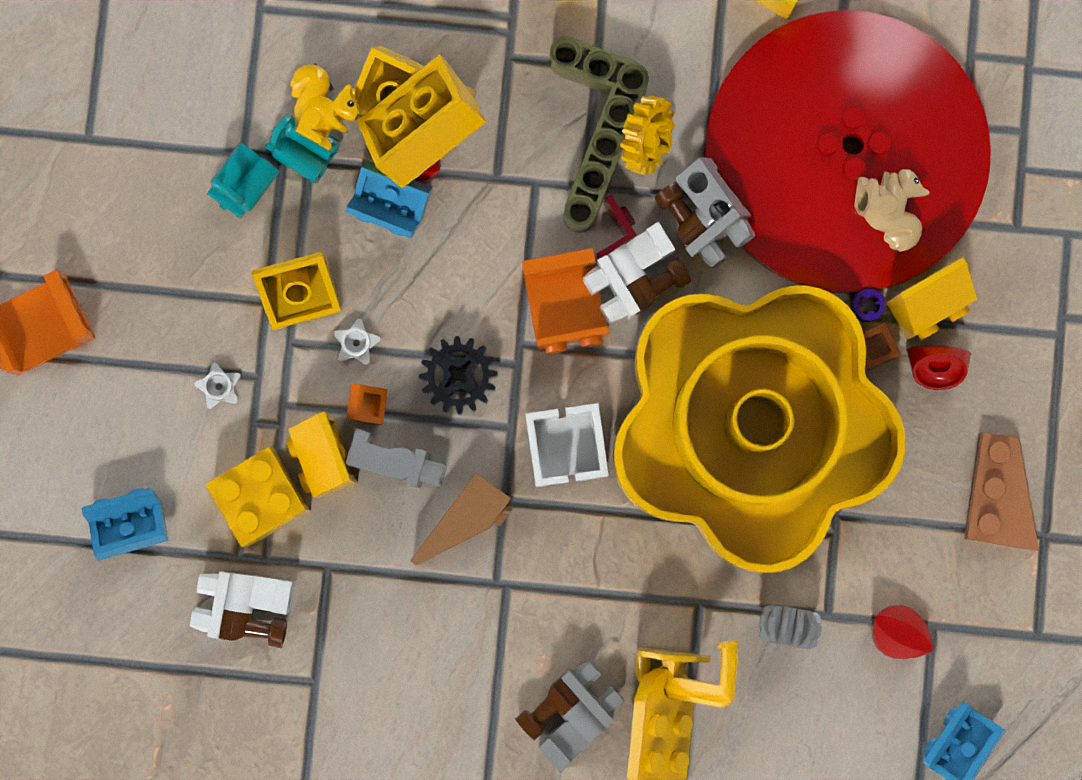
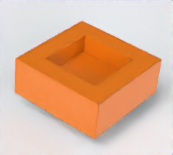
M351 384L346 420L383 425L388 389Z

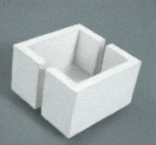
M598 403L565 408V418H559L558 409L525 414L536 488L568 483V476L574 475L575 482L609 476Z

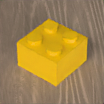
M271 447L263 449L205 484L241 548L252 546L311 511L277 451Z

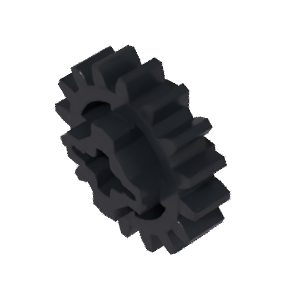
M455 336L454 345H448L444 339L440 340L442 349L437 351L430 347L428 350L433 356L432 360L421 361V364L428 368V372L419 374V379L429 383L422 389L423 393L430 394L433 392L434 396L430 403L435 406L442 401L444 403L443 412L445 413L449 412L451 406L456 407L458 415L463 414L464 406H469L473 412L477 411L475 402L480 400L487 404L489 401L484 394L485 391L496 390V387L489 383V379L498 377V372L488 368L495 362L494 358L488 357L484 359L483 355L487 348L483 345L477 350L474 349L473 338H470L466 345L461 344L459 336ZM454 352L469 354L464 359L451 360L447 356ZM479 364L483 370V379L480 386L474 381V370ZM437 365L443 370V381L439 384L438 388L435 383ZM455 368L460 371L463 368H467L464 373L467 378L466 382L456 381L454 384L450 383L453 379L450 373L451 370ZM457 391H466L470 395V397L465 399L448 398Z

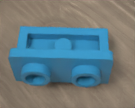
M365 161L359 173L354 196L347 205L346 213L356 216L360 221L386 228L395 235L412 238L422 223L432 186L413 180L402 189L376 168L374 163Z
M152 488L134 489L126 495L112 499H99L91 505L82 507V515L89 523L93 554L98 561L169 541L163 505Z
M963 701L959 707L953 706L943 721V724L946 726L939 738L934 736L923 751V755L926 756L923 763L946 780H974L1006 732L1005 729Z

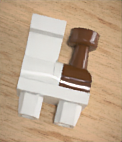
M659 222L647 228L645 232L597 260L596 267L589 271L582 279L591 295L607 286L610 289L614 298L600 306V310L609 324L622 320L625 317L628 321L636 317L641 312L647 310L653 304L655 298L673 284L678 288H682L691 283L689 273L678 258L666 264L667 272L652 279H649L645 273L649 268L670 257L675 251L674 246Z
M225 570L219 571V574H200L196 593L215 596L213 608L211 610L194 607L190 627L208 632L207 637L229 641H235L242 637L268 639L269 646L282 648L288 620L273 618L271 624L252 619L253 608L272 611L273 613L289 614L296 581Z

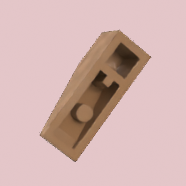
M475 473L410 561L418 565L490 529L494 523L501 526L513 510L508 506L512 499Z

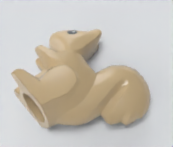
M902 169L898 174L884 172L881 185L878 184V180L875 178L869 181L866 177H859L854 207L857 213L863 216L871 227L885 232L884 241L889 244L891 249L898 250L899 252L907 251L918 243L922 233L920 220L913 213L905 211L907 199L910 197L927 196L929 191L923 188L918 177L909 169Z

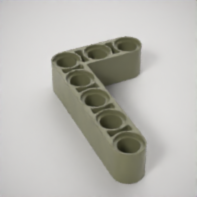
M565 36L558 38L551 45V69L561 77L609 95L565 204V224L570 230L581 233L589 230L595 223L623 152L620 144L625 140V134L622 133L625 121L615 122L611 119L609 113L613 109L621 108L628 114L633 115L634 104H640L641 97L646 94L649 75L645 67L637 62L575 38ZM567 50L575 55V59L571 63L565 64L558 61L556 55L561 51ZM595 63H602L608 68V73L600 77L595 76L590 72L589 68ZM627 76H636L642 85L634 90L628 89L623 84V79ZM601 141H610L616 147V151L606 156L600 154L596 146ZM591 173L598 174L602 178L603 184L595 189L589 188L583 182L584 177ZM576 206H584L590 212V217L586 221L577 222L570 216V211Z

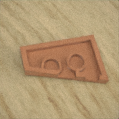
M987 432L980 433L964 539L1039 551L1019 438Z

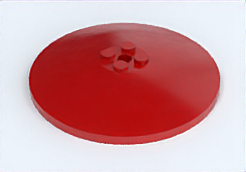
M841 10L812 14L793 20L761 38L742 55L723 81L714 100L706 129L704 157L712 158L719 168L718 173L738 197L742 206L751 214L747 221L753 229L755 237L741 247L752 258L777 276L794 284L816 287L830 293L853 294L859 293L864 289L882 290L901 284L933 266L953 249L970 227L981 206L990 172L991 143L986 114L979 95L963 68L945 48L919 29L900 20L871 12ZM846 137L857 138L861 143V152L855 155L845 152L842 145L843 139ZM902 169H909L918 177L923 188L929 191L927 196L910 197L906 202L905 211L913 213L922 225L921 237L913 248L902 252L891 249L889 244L884 241L885 232L871 227L866 219L857 213L854 202L859 177H866L869 181L875 178L878 180V184L881 185L884 172L898 174Z

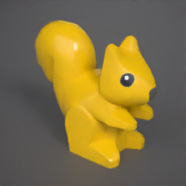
M306 64L299 67L293 73V78L290 82L292 87L291 95L298 99L294 107L296 123L294 131L330 151L332 143L327 138L330 131L336 129L347 133L348 129L342 123V119L356 121L359 118L360 110L355 98L356 89L347 84L334 100L326 97L330 87L329 76L326 70L318 65Z

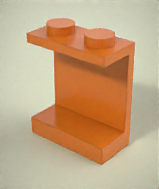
M593 248L522 261L538 350L545 349L546 354L566 351L567 344L581 342L582 347L600 345L603 343L602 338L609 335V328L606 326L605 317L600 310L602 305L600 291L591 295L582 280L589 271L595 268L596 261Z
M54 270L44 275L45 283L0 304V369L2 371L6 370L7 373L19 376L95 339L66 275L62 272Z

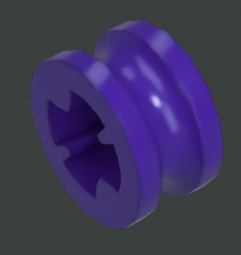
M864 289L852 298L850 309L859 321L871 322L883 314L885 300L879 291ZM871 297L875 300L872 306H877L876 312L869 311L867 314H864L860 310L863 305H859L860 299L866 300Z

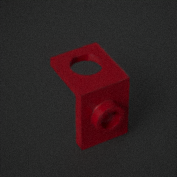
M612 195L605 198L604 206L624 237L598 252L597 260L637 236L632 228L635 221L626 206L619 208Z

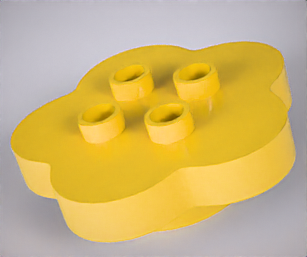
M800 285L777 289L749 305H741L727 298L711 294H693L672 300L661 307L647 322L638 340L634 368L640 400L622 422L613 447L614 473L626 497L640 510L653 517L667 521L690 522L694 524L710 548L723 560L738 568L760 573H774L790 569L806 560L823 541L833 515L840 509L866 503L881 494L894 481L905 456L906 436L899 412L891 400L879 388L873 385L865 375V338L859 321L852 310L841 299L826 290Z

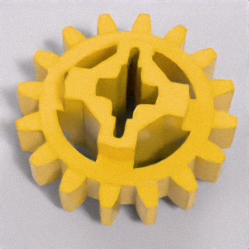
M653 95L648 97L642 96L640 104H634V114H628L622 130V133L625 134V140L621 142L620 147L625 150L621 160L626 161L625 168L630 169L631 172L642 175L655 173L656 166L661 167L662 156L668 155L673 143L671 130L675 127V123L671 119L675 113L673 110H670L671 102L666 101L665 98Z

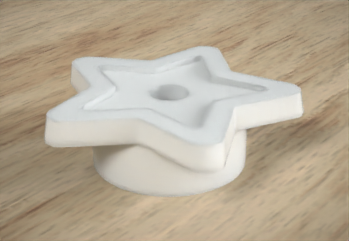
M357 319L348 330L334 332V336L342 346L338 357L339 361L355 357L363 364H369V349L380 341V337L367 333L361 319ZM354 340L360 341L359 346L353 345Z
M212 363L209 374L194 383L195 387L205 393L208 409H212L221 401L237 403L238 399L234 387L240 379V374L224 373L217 363ZM218 383L222 384V388L220 390L216 389V385Z

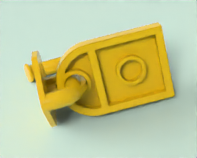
M727 641L717 645L718 649L721 650L719 684L689 679L684 674L685 662L710 663L711 656L637 647L635 673L640 685L634 701L627 779L687 780L694 703L715 707H728L731 705L735 696L738 667L737 647L740 646L739 641ZM652 659L662 660V667L651 671Z

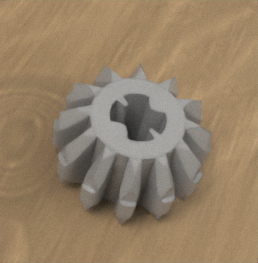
M770 604L763 608L762 616H760L758 626L760 627L759 637L763 641L812 649L817 646L818 638L821 635V616L816 612Z

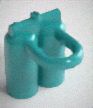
M286 114L277 126L272 129L273 134L268 144L265 145V149L272 153L275 160L316 184L325 173L328 163L338 152L341 141L329 134L327 138L332 143V149L329 151L294 131L296 127L295 119L293 116Z
M239 142L217 174L211 179L212 187L207 195L220 204L219 207L224 211L228 209L237 218H242L246 211H251L280 171Z

